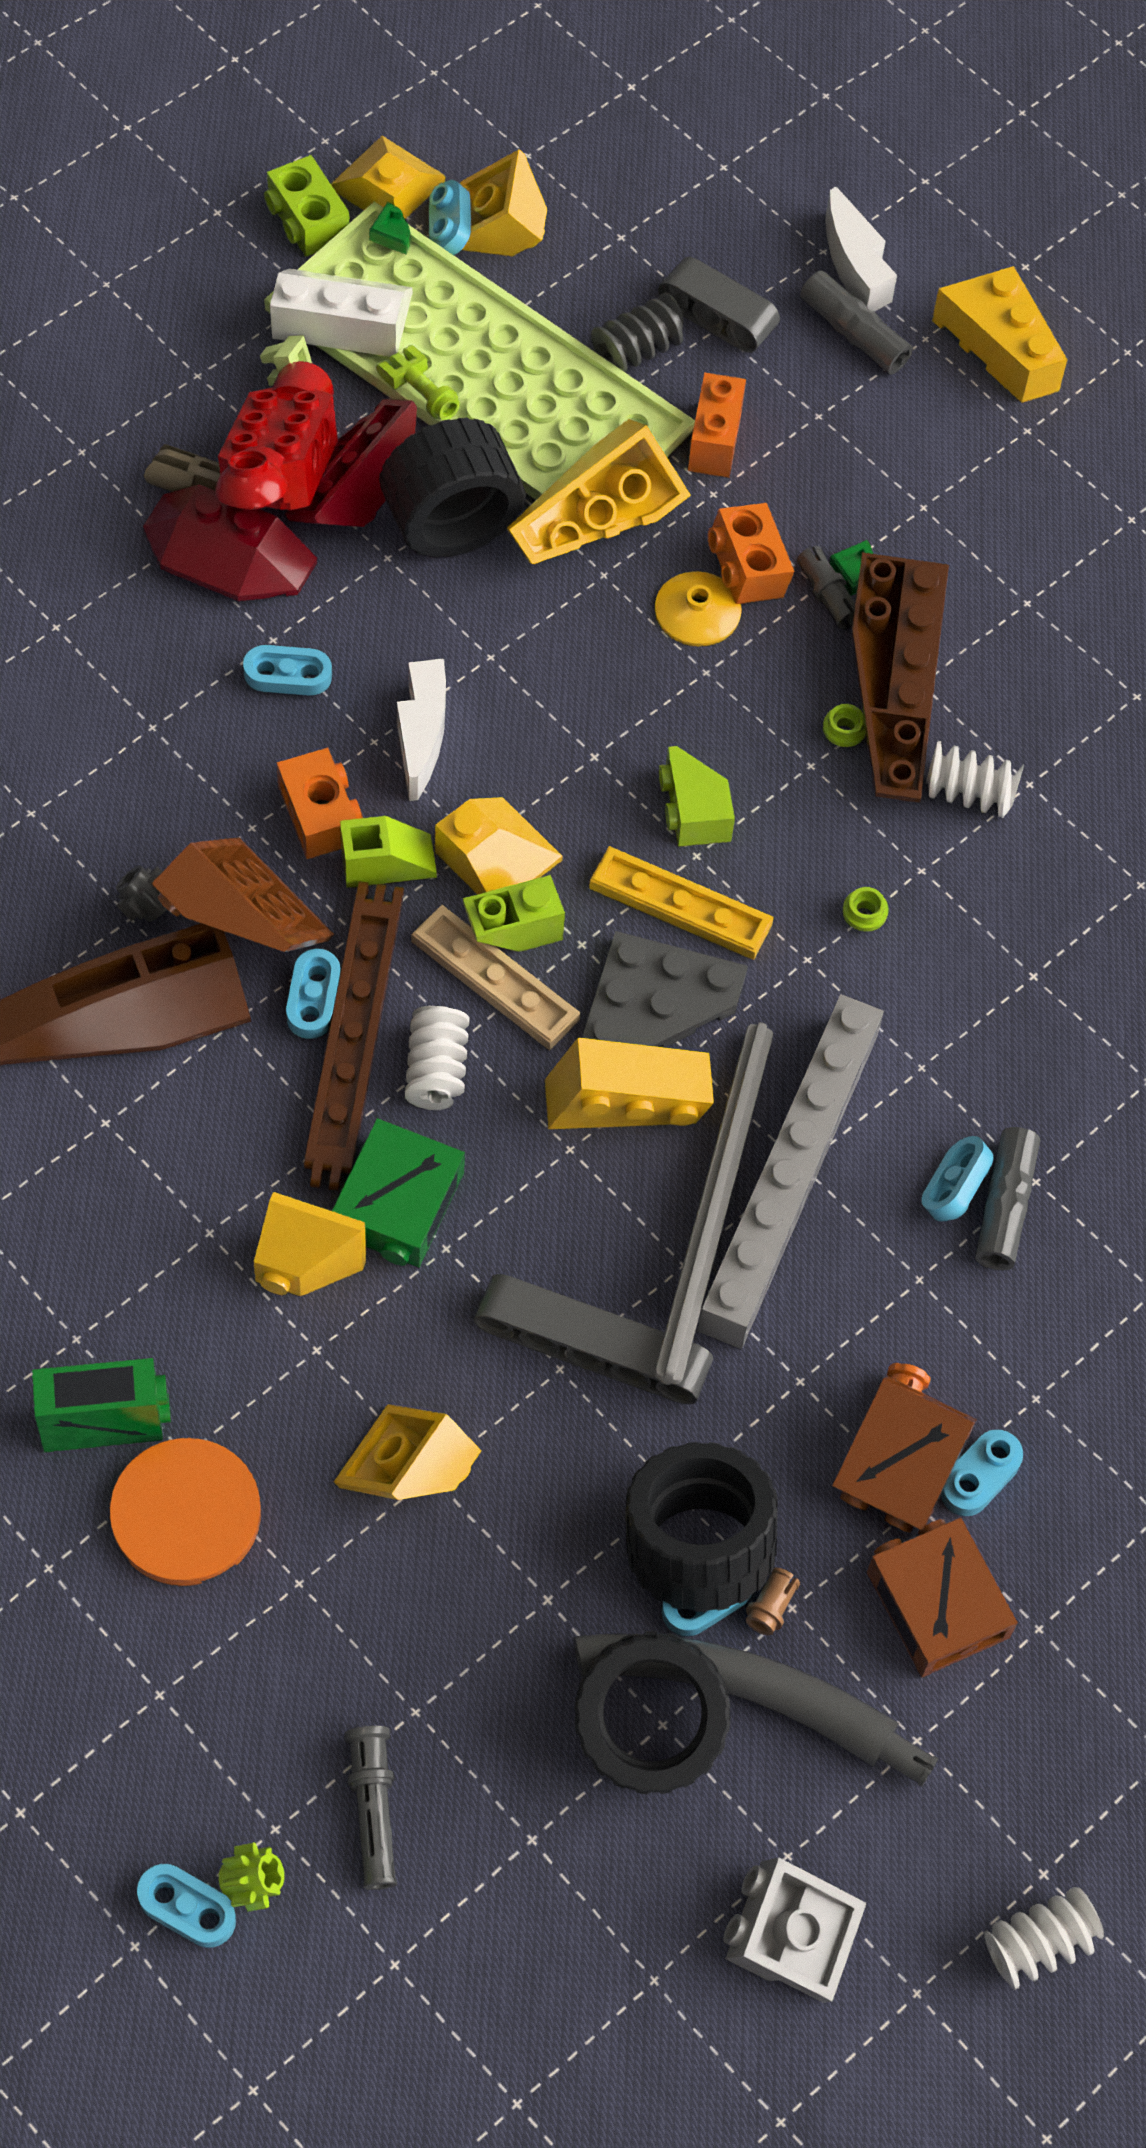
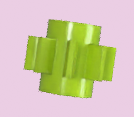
M255 1842L234 1846L235 1856L223 1858V1865L219 1871V1885L222 1893L231 1900L232 1907L245 1905L248 1912L269 1908L268 1897L280 1895V1889L284 1883V1868L280 1859L272 1854L270 1847L258 1849Z

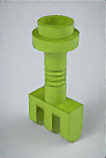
M410 344L403 349L405 358L397 352L389 358L391 365L386 361L376 365L379 376L394 390L407 382L427 400L426 410L433 418L448 420L459 410L460 402L457 393L449 386L438 388L423 374V372L428 370L427 357L414 345Z

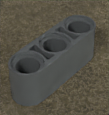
M693 257L683 258L658 287L659 296L662 293H669L675 298L683 317L744 352L752 353L756 351L780 322V314L770 301Z

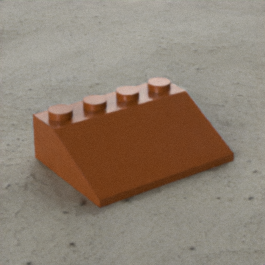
M239 837L191 842L152 882L154 887L160 892L158 900L175 916L182 914L185 918L283 952L327 942L335 935Z

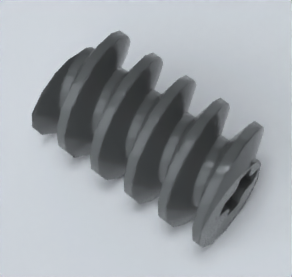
M662 293L658 299H650L644 306H636L630 313H622L616 320H608L602 327H594L591 331V340L597 354L623 372H626L627 361L632 366L637 367L641 364V355L651 360L655 357V348L659 352L665 353L669 349V341L675 346L682 344L683 314L675 298L669 293Z

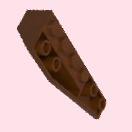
M862 552L852 625V640L875 797L920 803L949 564Z
M200 923L86 961L1 999L0 1065L164 1050L251 1022L234 956L224 931Z

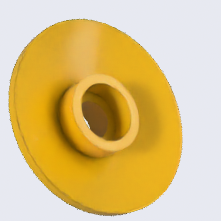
M686 572L671 578L660 588L655 600V616L661 629L672 639L690 646H710L725 640L736 630L741 617V604L735 603L730 588L725 587L721 577L707 572ZM698 599L703 600L705 602L699 603L695 602L694 600Z

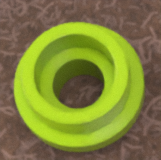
M840 704L834 707L824 718L823 732L826 738L833 744L841 747H852L859 744L866 736L862 711L851 704ZM839 726H848L851 730H844L839 728Z
M861 887L851 892L843 904L844 919L851 927L859 931H874L880 928L888 916L887 901L878 890L871 887ZM866 908L870 910L872 914H862L857 910Z

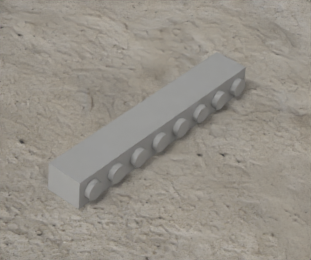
M840 994L703 1304L697 1332L739 1349L743 1348L877 1039L884 1013L883 1010Z

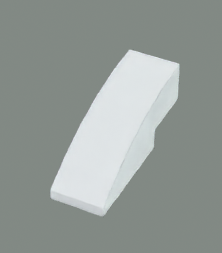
M835 187L829 191L825 217L831 258L846 290L854 297L860 299L868 309L875 312L892 302L897 275L882 259L885 240L843 193Z
M444 659L408 662V687L411 700L397 702V729L409 801H415L420 798L430 780L441 748L446 708Z

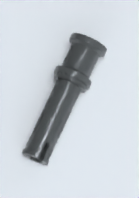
M385 1726L357 1727L344 1733V1741L350 1744L352 1774L347 1777L348 1785L352 1791L357 1792L359 1835L364 1875L363 1888H366V1890L388 1889L397 1885L388 1789L392 1787L395 1779L394 1772L388 1770L386 1741L390 1739L391 1734L390 1729Z

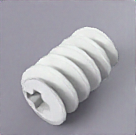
M937 741L926 779L929 797L934 799L941 789L945 788L947 803H952L959 793H963V805L965 808H969L976 798H980L981 812L986 813L995 802L998 806V816L1003 818L1013 806L1024 764L1015 775H1012L1010 760H1005L998 770H994L992 755H988L981 765H977L976 751L971 750L962 761L959 758L958 746L954 745L948 754L944 756L942 755L941 741Z
M423 1006L412 1013L413 1018L410 1024L412 1035L409 1037V1048L411 1051L408 1053L409 1068L406 1073L408 1085L405 1087V1099L410 1104L419 1108L443 1110L453 1105L454 1100L452 1097L460 1096L464 1093L465 1084L460 1079L465 1076L466 1067L461 1062L467 1059V1050L463 1046L468 1042V1033L464 1029L469 1026V1016L462 1011L448 1007Z
M1077 1887L1067 1891L1066 1900L1062 1896L1055 1895L1048 1900L1047 1908L1042 1904H1035L1029 1910V1917L1025 1913L1018 1912L1011 1917L1010 1925L1006 1921L1000 1920L992 1926V1934L988 1930L984 1932L985 1942L996 1969L1014 1990L1020 1987L1017 1971L1023 1970L1030 1980H1038L1037 1962L1041 1961L1048 1971L1053 1973L1057 1970L1055 1954L1060 1953L1067 1963L1073 1964L1076 1961L1073 1946L1078 1944L1084 1953L1090 1956L1094 1954L1092 1937L1097 1936L1101 1940L1104 1938L1103 1927L1094 1906L1087 1895Z

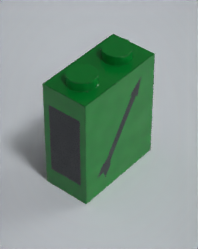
M377 1118L332 1212L365 1222L366 1247L380 1252L381 1256L387 1261L400 1266L408 1263L420 1268L464 1174L465 1152Z
M153 1358L32 1370L35 1419L44 1452L163 1441L162 1423H171L169 1393H167L166 1375H156Z

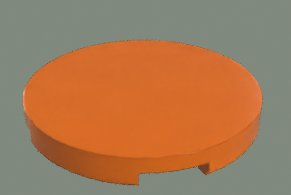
M178 1438L161 1442L136 1456L118 1478L110 1503V1521L114 1538L124 1556L130 1561V1564L137 1571L155 1581L177 1586L202 1584V1581L222 1574L235 1564L238 1565L254 1544L261 1520L259 1491L248 1467L227 1448L208 1440L196 1438Z

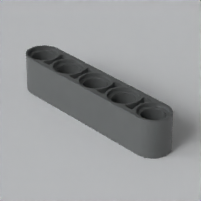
M495 1274L491 1277L473 1319L480 1329L491 1335L681 1404L691 1405L697 1402L713 1361V1355L707 1349L692 1343L683 1380L679 1384L671 1383L670 1385H665L654 1375L665 1332L504 1274Z

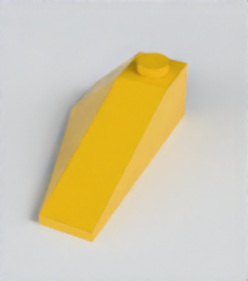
M628 419L589 449L511 523L507 530L529 563L533 565L579 549L581 545L601 538L608 539L619 535L621 531L638 525L645 526L657 522L691 495L647 425Z

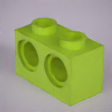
M312 155L267 172L268 190L264 192V197L268 209L273 215H279L283 221L284 231L288 240L292 244L297 243L305 257L317 253L349 224L348 209Z

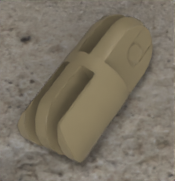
M163 444L146 468L144 478L149 484L171 492L198 484L215 491L218 478L220 477L219 463Z

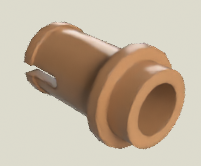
M773 1568L756 1602L748 1604L746 1608L748 1615L746 1623L756 1632L763 1635H772L774 1630L782 1628L784 1623L782 1615L795 1591L800 1586L798 1578H793L792 1582L789 1583L793 1577V1574L789 1571Z

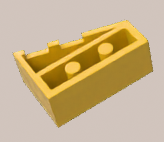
M1014 266L938 289L932 321L940 329L945 326L960 340L959 346L965 352H974L986 363V371L1021 403L1059 392L1067 358Z
M577 1038L545 1078L548 1129L649 1125L686 1126L696 1124L714 1104L710 1056L706 1052Z

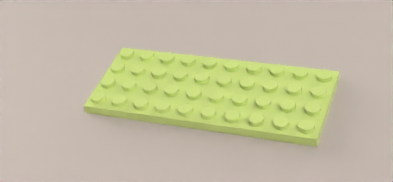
M375 201L298 269L412 287V296L398 353L405 358L403 349L410 344L414 345L427 357L428 370L423 372V374L438 388L449 386L457 393L460 407L450 420L458 418L479 419L495 427L518 472L526 493L535 500L597 442L628 419L647 425L666 457L693 433L694 419L410 225V248L406 255L370 241L369 230L383 209ZM273 292L264 299L265 310L269 313ZM317 346L391 399L414 401L417 406L416 416L427 424L434 425L444 421L433 418L427 412V400L408 382L394 390L379 376L376 365L382 361H386L391 365L390 357Z

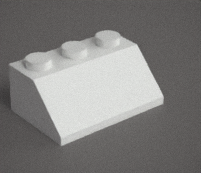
M295 269L284 270L278 273L270 303L272 339L285 341L288 336L304 335L306 344L390 357L397 353L412 296V287Z

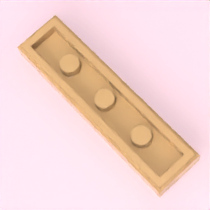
M441 905L412 933V943L549 1051L580 1021V1012L496 946L477 942L472 927L445 906Z

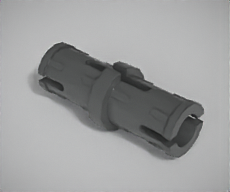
M813 546L812 550L815 555H813L810 548L805 549L798 556L797 563L814 587L813 595L819 602L823 601L839 629H846L847 625L844 620L847 621L849 627H852L855 602L845 588L847 582L843 575L835 572L820 546Z

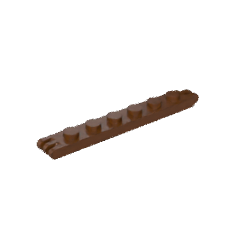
M359 881L304 1160V1169L312 1170L310 1187L313 1188L321 1187L324 1171L331 1172L329 1190L339 1191L342 1174L350 1175L354 1166L404 899V887L395 886L392 902L385 901L386 885L377 884L374 899H368V882Z

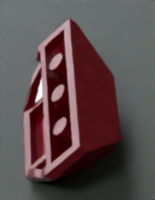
M383 399L374 407L375 411L361 418L339 437L310 506L286 510L285 515L288 520L364 527L375 518L378 509L386 501L379 481L380 473L383 470L382 466L397 446L403 443L407 437L415 434L417 406L414 401Z
M200 484L163 494L143 525V531L160 569L236 601L265 599L281 594L286 596L298 595L317 564V557L277 516L261 509L245 510L228 506L217 499L214 490Z

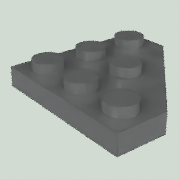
M615 931L582 1038L655 1047L662 1046L665 1048L694 1034L696 1028L717 1018L721 1021L735 1014L748 966Z

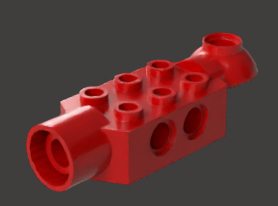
M293 362L280 370L272 388L248 393L218 455L220 477L216 484L215 496L221 503L245 510L263 507L294 510L310 506L338 442L333 401L334 388L331 379L323 369L309 362Z

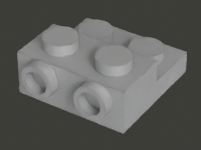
M781 1858L761 1861L760 1865H754L744 1878L742 1894L748 1896L742 1915L736 1914L733 1916L726 1927L724 1943L730 1945L725 1959L768 1981L779 1980L822 2003L832 2002L867 1903Z

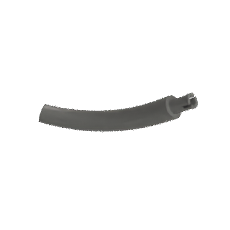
M630 1634L574 1636L575 1654L581 1677L584 1676L592 1660L605 1647L620 1641L622 1637ZM681 1638L697 1645L708 1658L712 1659L724 1680L729 1695L756 1703L803 1724L872 1767L880 1759L922 1787L938 1762L939 1758L933 1757L896 1734L898 1722L851 1694L817 1677L750 1652L710 1642ZM655 1662L635 1665L619 1675L663 1679L693 1685L689 1678L676 1668Z

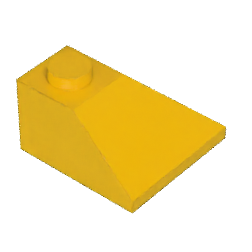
M381 136L337 177L331 185L337 194L362 210H365L374 201L383 208L389 202L398 207L406 219L430 196L438 184L445 182V175L384 136Z
M518 149L460 182L469 191L471 202V233L462 250L514 256L527 248L536 246L542 241L547 207L526 156L522 151Z
M503 797L469 799L435 825V853L476 894L540 878L563 859V856Z
M276 1192L272 1193L254 1259L255 1281L259 1282L264 1289L278 1295H286L288 1292L301 1297L363 1270L366 1263L365 1222Z
M387 1404L334 1480V1483L341 1489L395 1500L454 1491L459 1483L469 1475L471 1466L481 1450L447 1414Z

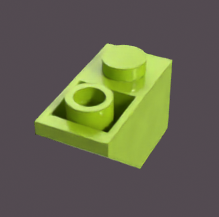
M678 746L668 747L666 765H659V782L662 792L669 791L670 803L665 805L666 824L668 830H675L678 847L731 842L735 816L728 780Z
M388 816L340 821L341 853L346 888L358 887L359 881L368 882V885L437 878L431 834Z
M551 875L463 898V905L477 942L521 952L563 940L565 911Z

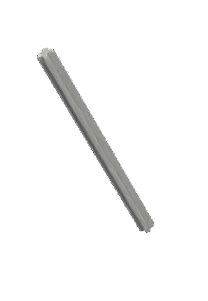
M761 1022L758 1025L750 1024L746 1028L654 1370L655 1377L665 1385H670L671 1383L679 1384L683 1380L773 1039V1031L767 1028V1024Z

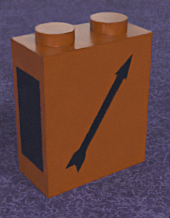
M887 1376L883 1379L832 1486L842 1490L839 1498L854 1507L866 1511L870 1504L886 1512L884 1520L896 1528L909 1533L912 1532L914 1527L923 1530L936 1507L977 1419Z
M961 1517L947 1524L944 1519L933 1521L927 1524L923 1530L918 1531L919 1536L902 1543L900 1538H896L882 1544L875 1549V1555L872 1556L867 1570V1574L921 1678L1009 1639L1018 1623Z

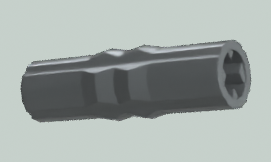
M820 270L806 281L801 290V299L828 321L835 331L845 336L853 346L863 351L891 375L895 374L907 363L912 355L913 347L884 323L877 313L868 309L860 299L850 294L825 271Z
M1009 1127L1002 1130L975 1254L976 1261L986 1268L1002 1271L1010 1270L1016 1262L1041 1141L1039 1135L1029 1129Z

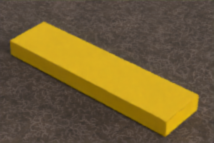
M611 846L606 850L590 879L589 889L752 960L755 959L773 924V916Z

